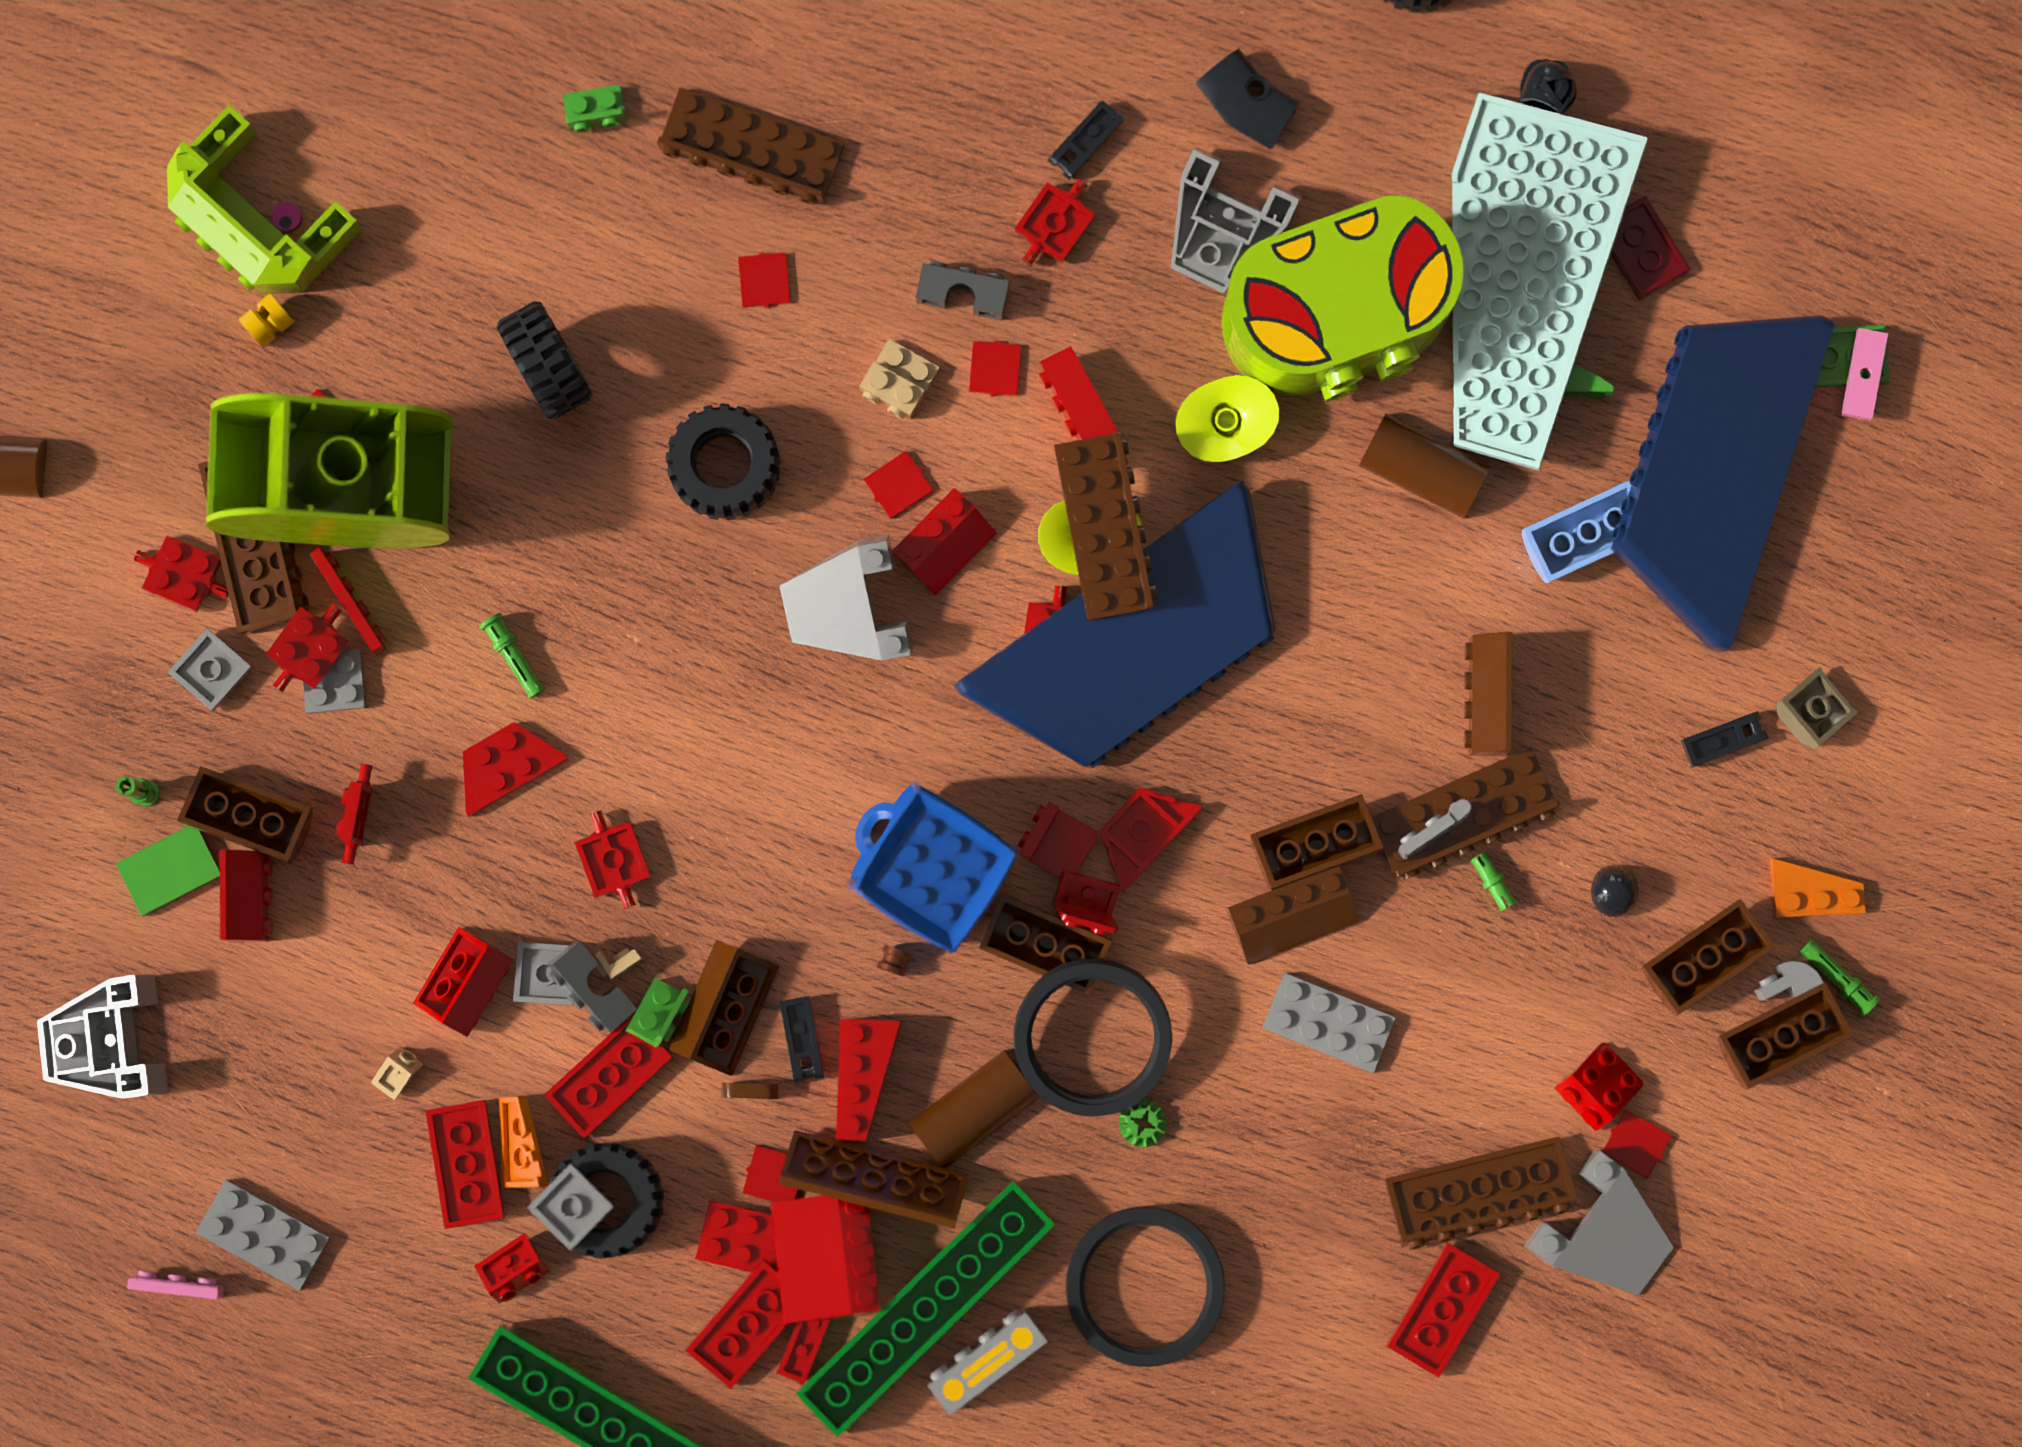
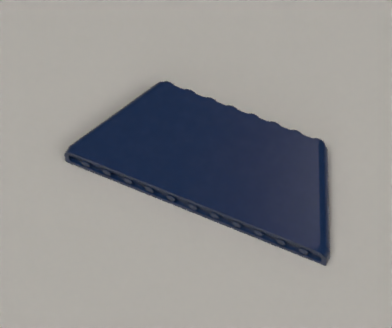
M1823 315L1687 325L1678 331L1674 340L1676 345L1674 355L1666 365L1665 372L1667 376L1665 383L1659 388L1656 400L1658 404L1656 411L1650 416L1647 427L1649 432L1647 439L1641 444L1638 455L1640 460L1638 467L1634 469L1630 477L1631 488L1629 495L1625 497L1621 505L1622 516L1620 523L1616 525L1612 533L1613 544L1611 550L1709 649L1717 652L1727 651L1734 642L1831 338L1834 321Z
M1240 480L1143 549V555L1149 554L1152 572H1147L1149 584L1154 583L1157 594V601L1153 602L1152 609L1087 621L1081 593L953 684L959 695L1083 767L1090 765L1094 768L1106 759L1104 754L1113 747L1117 751L1130 742L1128 736L1138 730L1141 734L1155 724L1152 719L1162 713L1165 717L1177 709L1179 706L1176 702L1184 696L1190 699L1203 690L1200 685L1210 679L1211 682H1214L1226 673L1224 669L1232 662L1238 665L1250 656L1248 651L1254 646L1258 645L1259 648H1262L1274 639L1272 633L1276 631L1250 490L1245 482Z

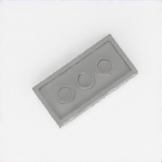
M1284 973L1262 1029L1374 1073L1395 1017Z
M225 1180L195 1232L298 1291H301L331 1239L328 1235L229 1180Z

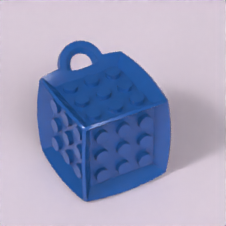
M915 781L899 796L894 804H877L862 816L855 835L856 845L861 855L847 883L851 890L856 891L868 902L905 928L949 951V953H954L992 903L1011 870L1019 851L1016 845L1008 844L977 819L937 794L919 786L918 782ZM881 819H889L890 822L887 828L874 844L871 840L873 826Z

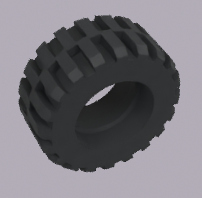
M533 301L499 320L496 327L505 346L541 409L549 419H557L590 400L593 393L541 302Z
M720 403V407L713 408L711 404L704 406V411L699 413L693 411L688 415L689 419L685 423L681 421L678 424L675 436H671L668 442L670 448L669 452H666L667 473L673 488L686 506H690L699 515H707L710 519L718 520L720 517L726 518V520H735V516L743 514V517L752 514V509L762 507L765 504L766 497L773 494L775 482L779 480L780 454L772 432L761 421L760 417L755 413L750 414L746 408L741 406L733 408L729 404ZM721 436H730L739 439L748 448L751 455L749 473L735 486L722 489L711 487L698 475L696 469L697 454L708 441Z
M617 1143L588 1145L571 1153L566 1160L558 1165L555 1175H552L549 1184L570 1164H573L587 1179L599 1172H612L624 1178L631 1187L634 1201L628 1218L615 1228L600 1229L594 1227L573 1248L579 1254L599 1259L625 1255L642 1246L658 1227L657 1224L660 1217H662L664 1209L662 1208L664 1190L661 1189V1179L659 1174L654 1171L652 1163L641 1156V1153L635 1149Z

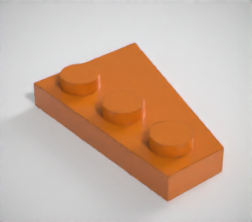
M1770 859L1774 918L1866 913L1864 883L1777 859Z
M527 1096L499 1098L501 1188L549 1186Z

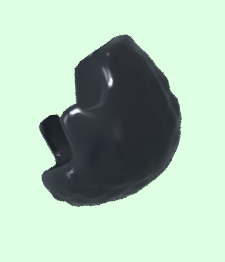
M1613 865L1602 868L1595 874L1591 885L1593 904L1597 910L1608 917L1617 918L1628 913L1635 906L1638 899V883L1636 878L1630 871L1621 866Z

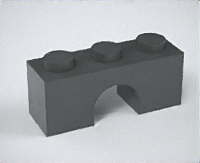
M930 261V264L923 263L916 293V303L945 309L948 296L955 290L963 289L969 291L975 298L973 315L1002 321L1009 290V281L1004 280L1005 277L1000 274L987 273V276L976 274V271L971 268L959 267L958 270L947 268L945 263Z
M575 941L548 964L552 970L549 975L560 987L562 985L566 986L571 992L568 996L578 1009L583 1007L590 1015L588 1021L598 1032L603 1030L604 1033H611L633 1014L637 1008L619 987H612L601 996L595 995L590 991L587 978L591 970L599 963L580 941Z

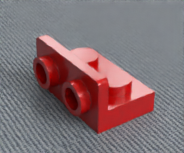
M525 1233L474 1266L487 1292L498 1303L513 1299L520 1290L528 1285L539 1282L543 1275L549 1272V1268L541 1260L530 1238Z

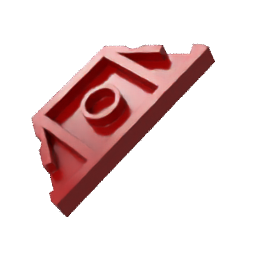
M515 722L500 729L463 751L466 814L471 817L568 760L567 756Z
M1139 788L1102 827L1099 832L1121 887L1120 889L1123 892L1202 809L1201 806Z

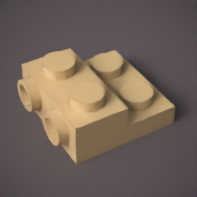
M888 339L859 388L863 392L862 397L875 405L881 402L889 407L887 409L889 413L899 419H903L904 416L911 419L938 374L940 367Z

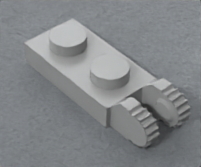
M1464 799L1457 800L1456 803L1454 802L1450 805L1448 814L1443 817L1437 814L1425 823L1427 828L1418 834L1414 830L1400 840L1402 845L1399 846L1398 850L1402 858L1408 860L1454 829L1464 819H1467L1471 811L1470 802Z

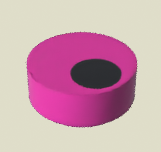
M283 202L274 208L272 221L280 231L291 233L301 226L303 216L295 204Z

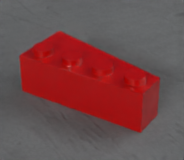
M1071 346L1040 361L1042 372L1038 374L1046 390L1050 388L1053 392L1052 402L1058 413L1063 412L1066 418L1064 423L1071 437L1075 436L1077 440L1110 435L1117 431ZM1125 455V461H1126V465H1127V464H1128V460H1127V456Z
M840 1019L836 1140H868L901 1021Z

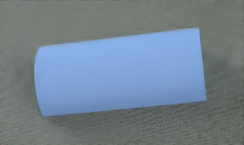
M1630 480L1522 530V538L1529 558L1545 583L1554 581L1614 553L1611 550L1613 544L1612 533L1616 525L1620 523L1622 516L1621 505L1625 497L1629 495L1631 488Z

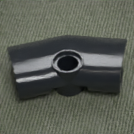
M1240 49L1229 54L1196 82L1198 88L1226 124L1268 149H1273L1284 127L1290 122L1300 104V101L1270 85L1268 80L1256 71ZM1258 86L1264 93L1259 97H1255L1249 93L1248 89Z

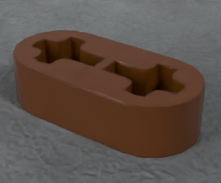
M722 1083L721 1098L778 1099V1084Z

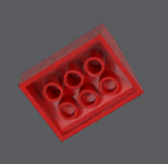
M823 1195L771 1203L784 1324L870 1316L880 1312L868 1207Z

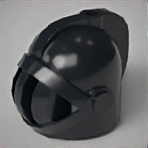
M1538 59L1531 62L1527 66L1521 80L1518 103L1563 115L1570 109L1577 94V86L1572 77L1571 69L1564 62L1557 60Z

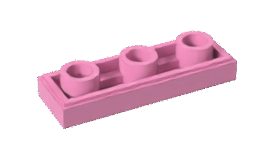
M1862 328L1857 329L1841 415L1868 421L1873 419L1888 333ZM1860 371H1865L1868 379H1863L1860 376Z
M139 1271L138 1276L128 1278L127 1289L211 1299H220L224 1295V1287L216 1285V1279L198 1278V1283L187 1282V1276L169 1274L168 1279L156 1278L157 1272Z

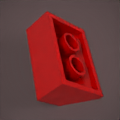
M954 487L893 549V555L936 596L997 532L980 512Z
M220 850V940L231 943L268 942V935H272V918L268 917V905H272L273 899L272 889L268 888V876L272 875V859L268 858V855L258 851Z
M458 927L413 1004L443 1025L468 1037L472 1029L477 1025L478 1019L486 1005L493 998L495 990L507 974L514 959Z

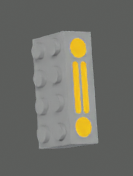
M1018 1309L1010 1313L1003 1319L1005 1325L996 1331L992 1327L979 1337L980 1344L971 1349L968 1345L955 1355L954 1359L956 1362L950 1367L943 1364L930 1374L932 1380L929 1382L928 1387L949 1416L1047 1343L1046 1336L1026 1309L1021 1313Z

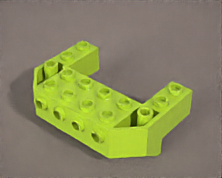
M228 105L190 146L183 141L177 148L167 166L168 208L178 217L174 222L186 233L192 230L199 237L195 241L208 253L213 249L220 255L217 261L229 272L234 268L241 275L238 280L248 290L252 291L255 287L261 294L303 292L363 228L352 215L335 201L295 243L287 234L284 236L229 186L218 174L257 132L245 118Z

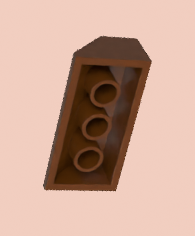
M1512 632L1472 635L1469 642H1465L1464 659L1469 660V672L1464 674V689L1469 690V701L1464 702V719H1469V731H1464V748H1469V756H1505L1512 751Z
M1340 866L1284 885L1226 909L1247 965L1358 922L1352 897Z
M716 940L669 1050L733 1076L779 966Z

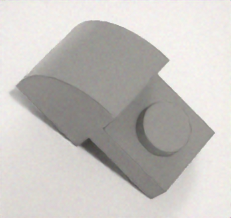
M1791 961L1775 965L1774 967L1780 977L1777 978L1774 973L1760 980L1761 987L1755 989L1754 992L1759 1001L1766 1000L1787 989L1792 998L1824 982L1817 971L1811 966L1802 962Z

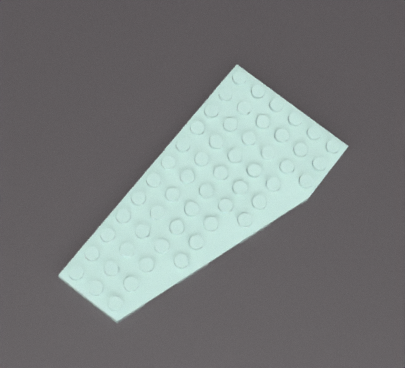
M1478 93L1452 171V232L1459 244L1463 260V282L1458 299L1453 307V418L1455 447L1534 470H1540L1644 155L1648 137Z

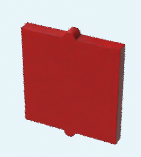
M760 252L759 255L738 257L743 308L764 306V308L768 309L770 305L791 304L786 252L774 254Z
M996 340L994 343L973 341L969 392L990 394L991 397L996 395L1017 396L1021 345L1003 344L999 340Z
M904 451L863 479L874 494V501L880 503L890 519L933 491L922 475V468H918L907 451Z
M1625 1109L1616 1127L1610 1129L1612 1134L1602 1153L1648 1179L1657 1161L1663 1159L1661 1154L1668 1144L1671 1135Z
M756 1145L751 1164L746 1168L748 1175L742 1193L772 1202L794 1200L798 1189L779 1184L780 1174L787 1154Z

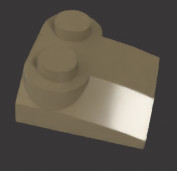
M1821 667L1816 669L1776 703L1777 714L1801 744L1814 750L1858 713L1826 677Z

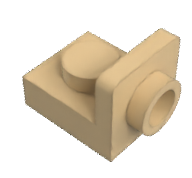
M628 948L613 957L615 961L613 964L608 961L603 952L599 951L595 954L599 963L596 966L604 978L609 975L613 980L644 960L638 950L633 949L629 951Z
M399 1047L387 1057L371 1083L395 1101L401 1095L412 1076L420 1070L423 1063L412 1052Z

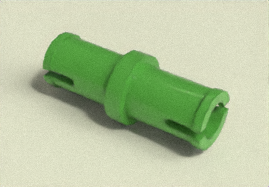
M1487 851L1479 855L1485 866L1482 865L1477 856L1470 860L1484 882L1482 884L1483 888L1489 890L1500 912L1508 909L1503 896L1509 906L1517 903L1504 882L1505 876L1503 873L1499 874Z

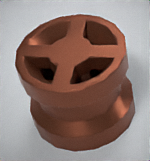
M884 945L882 950L884 956L882 960L878 961L876 967L904 977L906 973L905 964L907 961H910L912 954Z

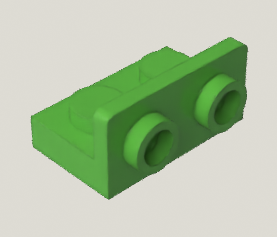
M620 84L563 94L567 117L566 124L569 131L574 130L576 133H585L591 131L592 127L603 125L604 128H613L619 126L620 122L627 121Z
M654 978L626 1031L656 1048L662 1039L668 1042L676 1028L675 1025L671 1024L675 1015L681 1017L690 1002L685 999L689 990L683 988L682 991H679Z

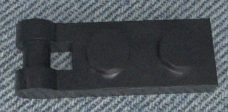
M1101 100L1053 152L1048 162L1054 167L1058 166L1064 171L1063 175L1068 180H1071L1124 122V118ZM1069 151L1076 156L1072 163L1065 158Z
M1753 712L1682 739L1681 743L1691 768L1769 739L1766 730L1763 731L1759 720H1761L1759 712ZM1748 725L1751 736L1745 738L1741 727Z
M810 996L779 1001L794 1083H803L804 1079L815 1077V1080L824 1079ZM811 1057L812 1066L801 1068L800 1059Z

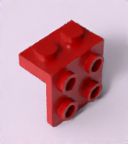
M1048 802L1046 807L1040 805L1032 821L1036 822L1035 827L1031 833L1025 831L1017 845L1022 848L1019 856L1060 878L1063 869L1078 873L1098 838V832L1062 812L1058 806L1051 802Z
M1063 869L1052 901L1063 923L1074 928H1080V925L1091 927V931L1100 935L1107 936L1108 933L1117 934L1119 927L1113 919L1112 913L1121 888L1119 884Z
M1602 1042L1575 1071L1561 1080L1554 1088L1576 1110L1583 1120L1597 1131L1620 1113L1643 1087V1081L1607 1043Z

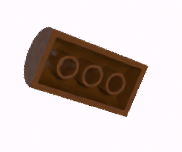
M1386 413L1359 464V467L1464 519L1491 467Z
M0 437V496L43 498L47 452L46 439Z
M200 766L177 821L284 862L292 863L298 856L307 837L313 810L310 806Z
M1362 794L1250 834L1258 864L1270 891L1384 850Z
M1002 893L979 949L1044 976L1055 967L1070 961L1085 958L1105 959L1112 939L1082 926L1074 928L1065 925L1060 917ZM1096 979L1080 980L1066 986L1089 995Z
M1739 899L1644 964L1642 970L1650 986L1663 1004L1674 1015L1678 1016L1771 952L1776 946L1743 901Z
M1823 983L1719 1035L1718 1043L1732 1074L1742 1088L1748 1090L1855 1035L1826 983Z
M1003 1050L908 1123L940 1167L947 1168L1039 1099V1097Z

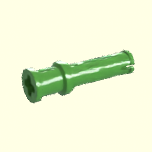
M501 612L481 623L479 627L481 630L486 631L494 644L492 648L497 653L501 652L527 693L528 698L531 699L542 693L545 687L542 686L530 664L516 645L517 636L511 634L502 620L503 614Z
M123 776L116 782L118 793L128 796V799L135 804L149 807L158 801L160 791L158 786L152 781L144 778L132 779L131 777Z
M1813 938L1800 949L1799 953L1806 957L1840 990V997L1849 1000L1859 1010L1861 1017H1864L1880 1001L1881 998L1878 995L1874 996L1861 984L1862 980L1859 977L1855 976L1853 978Z

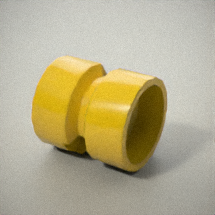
M270 293L257 303V310L250 309L238 319L263 349L276 338L275 333L277 331L284 332L295 322Z

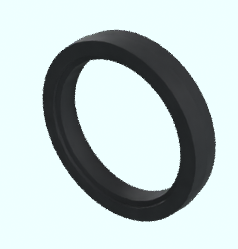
M1085 958L1074 960L1047 972L1026 994L1014 1024L1015 1055L1029 1085L1041 1098L1052 1106L1080 1116L1111 1115L1126 1110L1140 1102L1160 1081L1168 1064L1172 1048L1171 1020L1164 1001L1157 990L1145 977L1134 969L1107 959ZM1086 979L1111 981L1128 989L1143 1003L1150 1015L1154 1028L1152 1053L1141 1073L1123 1088L1101 1095L1075 1093L1055 1083L1039 1065L1032 1046L1033 1024L1044 1002L1063 986Z
M1142 1206L1127 1208L1112 1213L1097 1222L1086 1232L1071 1256L1066 1276V1298L1069 1311L1082 1336L1104 1356L1116 1362L1135 1367L1166 1365L1178 1361L1197 1349L1215 1327L1225 1296L1222 1264L1209 1238L1198 1226L1184 1216L1158 1207ZM1136 1225L1160 1226L1183 1237L1198 1254L1206 1276L1205 1302L1194 1325L1177 1340L1155 1348L1130 1347L1109 1337L1093 1320L1084 1296L1085 1273L1095 1250L1112 1234Z

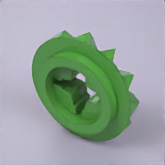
M1142 1099L1132 1107L1123 1110L1120 1114V1132L1124 1139L1134 1146H1152L1163 1137L1166 1131L1167 1119L1165 1113L1153 1101ZM1147 1110L1149 1111L1147 1115L1149 1116L1148 1122L1152 1123L1151 1125L1155 1126V1129L1144 1128L1140 1136H1137L1138 1125L1130 1120V1118H1142Z

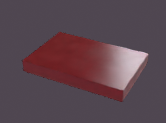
M1646 196L1626 206L1611 255L1640 301L1687 274L1691 269Z

